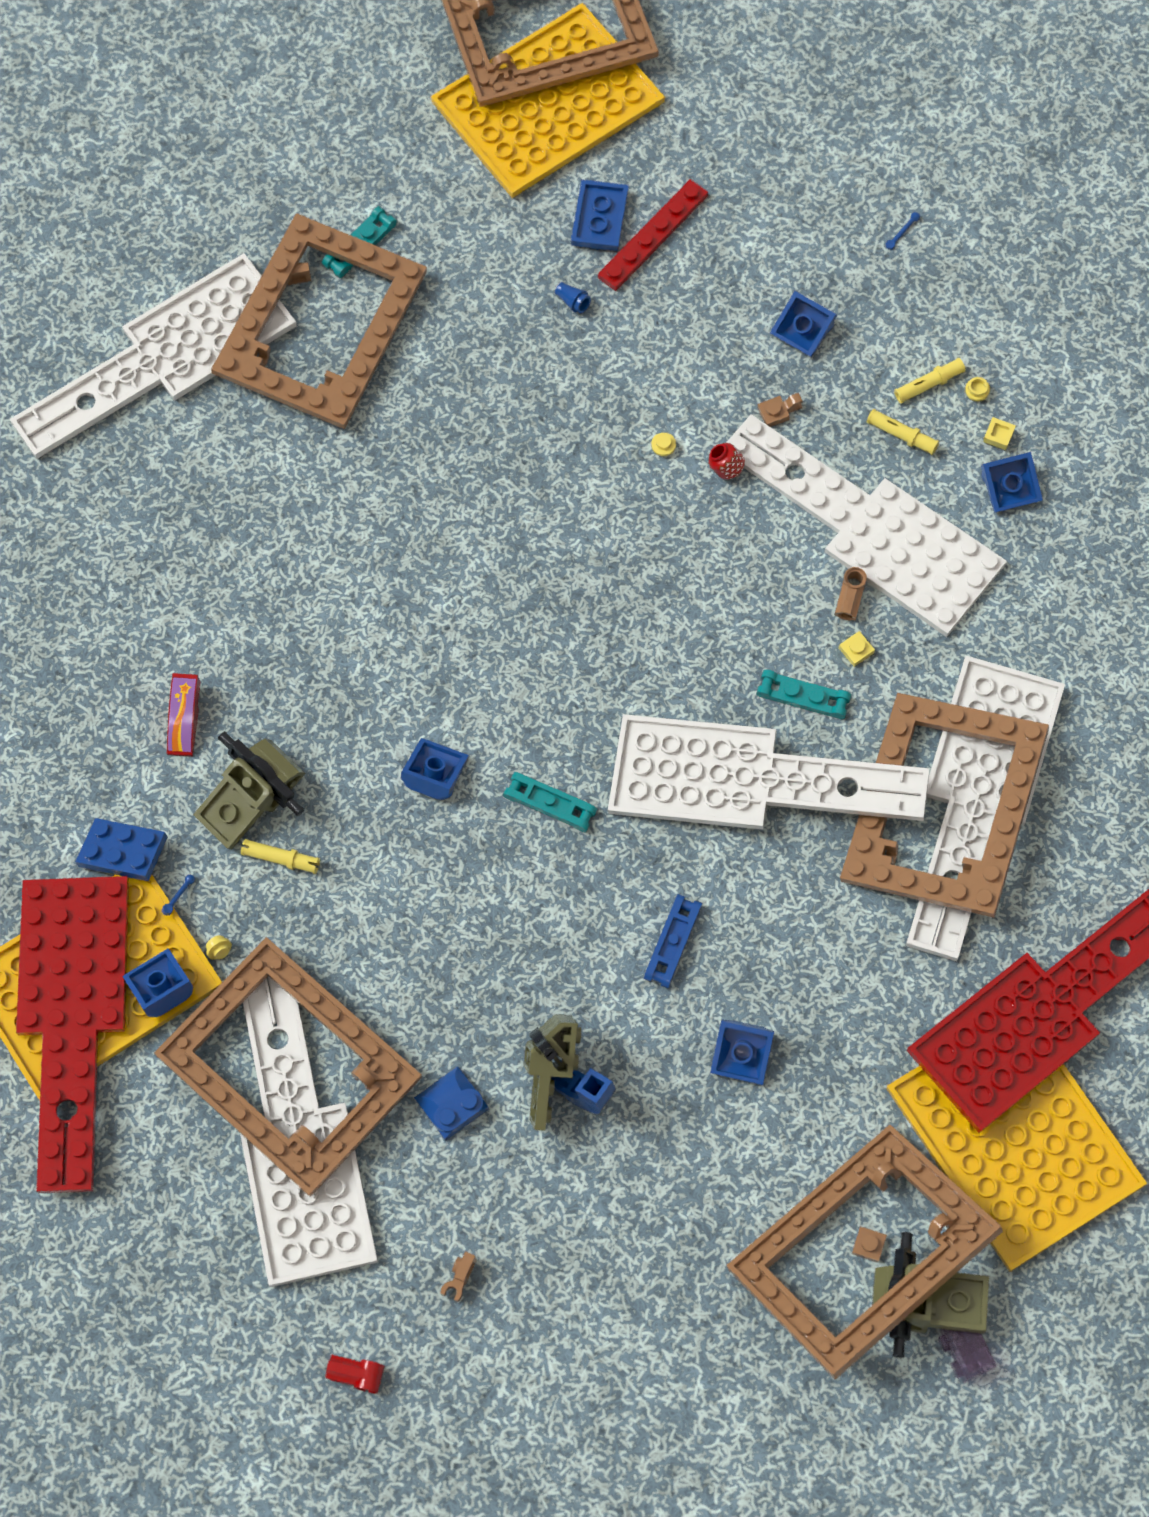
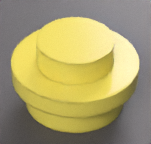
M982 377L972 378L965 387L967 397L973 401L986 399L990 392L988 382Z
M659 433L652 439V450L659 456H668L674 452L676 440L669 433Z
M222 935L215 936L207 942L206 954L213 960L223 959L229 954L232 944L229 939L224 938Z

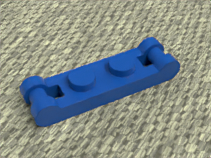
M677 894L645 972L644 980L660 982L661 986L669 989L703 903L696 900L694 902L685 899V896ZM681 909L690 912L688 917L679 914ZM658 964L667 967L665 973L656 970Z

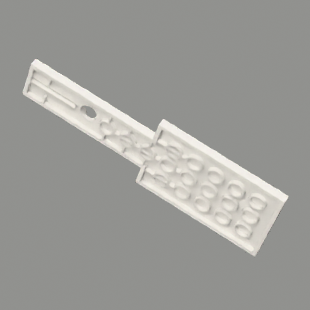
M243 253L122 326L124 333L132 342V346L10 419L12 425L35 458H40L160 384L164 386L175 401L215 377L216 375L212 374L211 368L261 278L260 273ZM278 300L257 341L267 345L297 327L296 321L280 300ZM87 395L94 397L96 402L91 409L82 410L77 406L79 398Z
M752 414L726 442L733 444L745 458L744 468L838 533L825 548L826 554L848 569L852 567L863 569L867 576L866 581L945 637L951 633L1006 565L1007 561L886 478L869 495ZM792 465H797L804 470L805 475L802 479L796 478L791 480L786 476V469Z
M965 656L951 704L1049 724L1048 735L1022 821V826H1024L1065 684ZM947 731L942 732L929 774L927 797L948 803L927 873L944 876L949 872L962 873L963 857L982 861L1015 746ZM919 900L906 946L957 962L971 912L950 907L946 909V906L943 907L942 905Z
M623 714L608 813L762 830L764 828L767 805L924 821L929 768L774 753L776 729ZM845 779H851L858 785V790L853 796L846 797L838 792V784L842 783Z
M268 976V980L266 978L243 1002L264 1115L288 1139L303 1125L322 1143L348 1115L346 1103L319 1108L299 1004ZM276 1030H282L288 1035V1043L282 1049H273L268 1045V1037ZM240 1133L269 1287L378 1263L355 1150L320 1188L309 1197Z

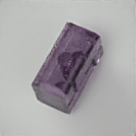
M947 1329L939 1331L941 1334L938 1337L939 1343L945 1353L950 1352L954 1361L950 1365L957 1379L962 1377L964 1383L997 1367L982 1334Z

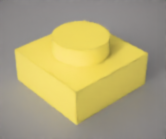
M992 417L983 442L1007 450L1016 425Z
M860 631L839 644V649L854 667L875 652V649Z

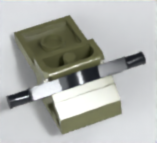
M226 731L218 736V740L229 749L228 755L233 761L222 773L224 777L193 815L227 849L232 850L264 811L274 812L280 805L282 808L288 807L296 816H300L304 812L305 808L294 799L292 789L306 773L270 739L264 738L248 748L239 739L234 741Z
M555 1014L543 1026L537 1027L530 1033L529 1036L532 1040L527 1041L525 1045L524 1067L529 1075H533L529 1120L534 1130L545 1131L546 1123H551L552 1107H549L548 1102L549 1096L554 1094V1080H552L551 1076L572 1078L573 1070H578L579 1055L576 1054L575 1045L576 1043L580 1044L581 1027H578V1023L572 1015Z
M901 1233V1247L895 1250L894 1265L875 1268L872 1305L919 1265L916 1264V1253L912 1251V1233ZM959 1272L953 1275L889 1332V1337L894 1339L892 1356L904 1358L905 1341H910L911 1332L926 1333L928 1327L985 1334L989 1276Z

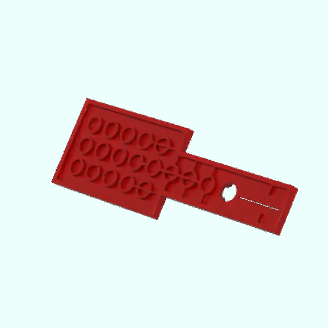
M128 876L22 881L16 1033L18 1036L43 1035L36 1189L38 1193L93 1192L98 1033L125 1032L126 981L122 976L127 974ZM67 1100L75 1102L77 1113L70 1120L60 1119L57 1115L58 1106ZM65 1124H68V1127H66V1135H65ZM64 1144H65V1163H64Z
M1149 889L1046 972L1028 952L1025 953L907 1048L906 1051L978 1133H981L1100 1034L1083 1013L1149 960ZM1114 939L1126 941L1130 948L1129 954L1125 957L1114 955L1110 950L1111 941Z

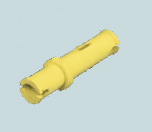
M956 358V360L942 367L936 366L932 372L894 389V395L898 402L902 404L904 401L939 384L944 385L947 383V380L964 373L966 370L965 365L960 358Z
M872 409L867 418L868 424L907 442L908 446H915L930 455L935 453L939 445L938 440L921 433L920 429H913L876 409Z
M245 839L242 843L245 847H241V855L285 865L291 870L296 868L316 874L318 868L315 865H320V858L300 854L294 849L289 851L250 841L249 839Z

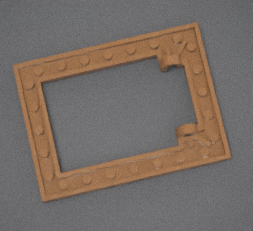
M441 0L479 107L659 57L658 48L639 0H612L627 40L517 70L513 57L508 53H500L493 58L492 63L489 62L474 20L480 19L479 11L486 9L488 16L494 15L495 9L492 1L495 0ZM506 63L507 67L499 69L502 64Z
M296 213L213 364L211 372L223 379L345 429L427 272V267ZM308 246L392 280L344 375L340 376L327 370L324 375L325 383H320L317 389L266 368L271 349L270 346L257 341L287 286L295 266L300 262Z
M897 693L876 763L904 766L916 725L1015 746L982 861L963 857V871L958 874L957 880L896 866L898 843L882 838L888 817L859 815L840 880L852 885L995 918L1048 735L1049 724Z
M267 937L154 1052L156 1057L309 1197L320 1188L422 1078V1074ZM268 976L362 1059L361 1063L351 1072V1075L357 1081L360 1080L369 1093L322 1143L303 1125L288 1139L194 1053Z
M889 1125L726 1266L737 1280L836 1380L998 1237L1003 1230L991 1216L892 1125ZM889 1174L895 1180H898L903 1175L942 1212V1214H939L932 1220L928 1229L930 1237L940 1246L835 1337L768 1268L870 1180L884 1192L888 1188L885 1180ZM945 1226L947 1230L941 1234V1230Z

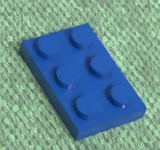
M581 180L571 246L611 251L619 250L629 185Z
M95 818L75 862L81 868L149 881L168 837L163 831Z

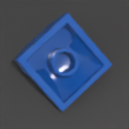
M794 291L770 334L812 357L826 334L834 327L837 315Z
M1031 452L981 464L982 480L986 484L994 513L1043 500Z
M421 738L401 772V780L407 788L438 800L448 799L453 794L454 785L469 755Z
M169 948L122 976L149 1017L163 1015L187 1000L193 992V985Z
M722 1019L710 1073L763 1085L774 1031L762 1026Z
M458 1066L414 1097L445 1141L489 1110L481 1094L473 1087Z

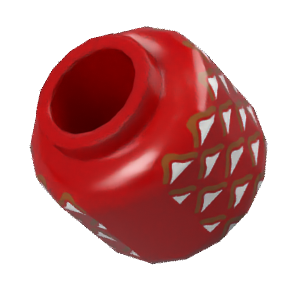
M722 443L712 448L708 464L720 478L730 480L741 474L745 466V458L733 444Z

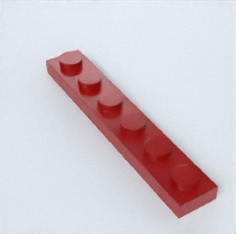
M689 179L597 274L598 279L614 291H617L708 197V191Z

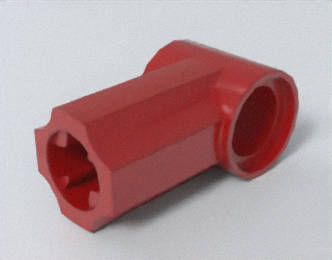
M331 1354L325 1378L354 1386L353 1388L364 1392L368 1390V1393L378 1394L385 1366L369 1360L361 1359V1361Z

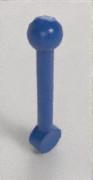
M913 212L911 219L892 240L886 242L888 250H893L899 238L913 222L920 219L919 213Z
M189 874L185 877L184 884L169 904L163 906L162 913L168 916L172 913L174 904L186 888L195 882L193 875Z

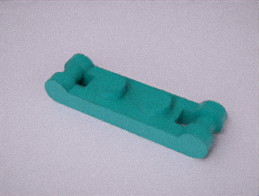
M377 206L373 209L371 215L350 235L376 246L397 225L398 220L392 215L388 216L383 208ZM379 221L383 223L380 228L375 225ZM329 254L325 255L322 265L327 269L331 268L334 270V274L339 278L344 277L355 266L346 261L339 263L338 258Z
M763 670L761 676L763 681L758 686L756 692L758 697L841 720L845 719L847 713L845 709L846 704L850 702L852 696L850 692L834 690L777 674L772 670ZM772 683L780 685L778 691L771 689ZM829 699L837 701L836 705H828Z
M518 772L513 773L510 779L512 782L503 793V797L532 808L573 826L584 833L587 832L590 826L588 823L590 818L594 817L598 810L588 802ZM521 786L527 787L524 794L519 792ZM575 809L582 812L579 818L573 815Z

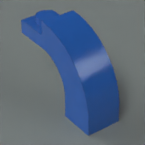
M592 1068L588 1070L586 1075L578 1070H573L572 1078L551 1076L552 1080H554V1090L564 1095L574 1105L594 1114H599L616 1091V1087L610 1079Z

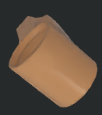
M852 567L844 574L834 614L840 619L856 620L867 580L863 569ZM857 579L860 581V584L852 585L848 580Z

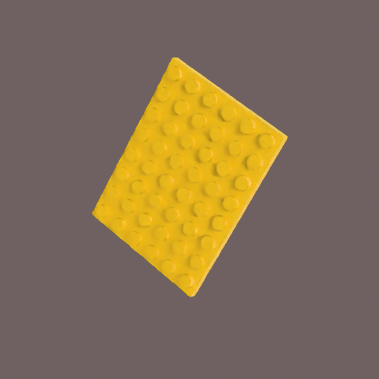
M581 3L501 53H508L512 56L517 70L616 43L617 41L589 9ZM506 63L502 64L499 69L507 67ZM635 63L483 107H479L467 73L433 94L431 102L510 197L514 198L663 104L665 96Z
M151 875L149 881L129 878L127 973L169 948L193 985V992L187 1000L163 1015L149 1017L126 983L125 1032L98 1033L97 1067L208 997L222 983L174 907L170 915L166 916L162 913L163 906L169 904L170 901L153 875ZM20 935L0 946V1038L40 1101L43 1035L18 1036L16 1033Z
M1064 1064L981 1133L974 1129L920 1066L886 1087L940 1170L1002 1227L1003 1232L990 1244L1009 1272L1147 1185L1143 1176Z

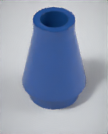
M564 282L559 283L555 289V294L573 312L583 313L591 303V297L588 296L587 291L567 285Z

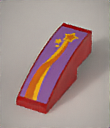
M172 673L168 712L167 755L193 757L201 686L198 675Z

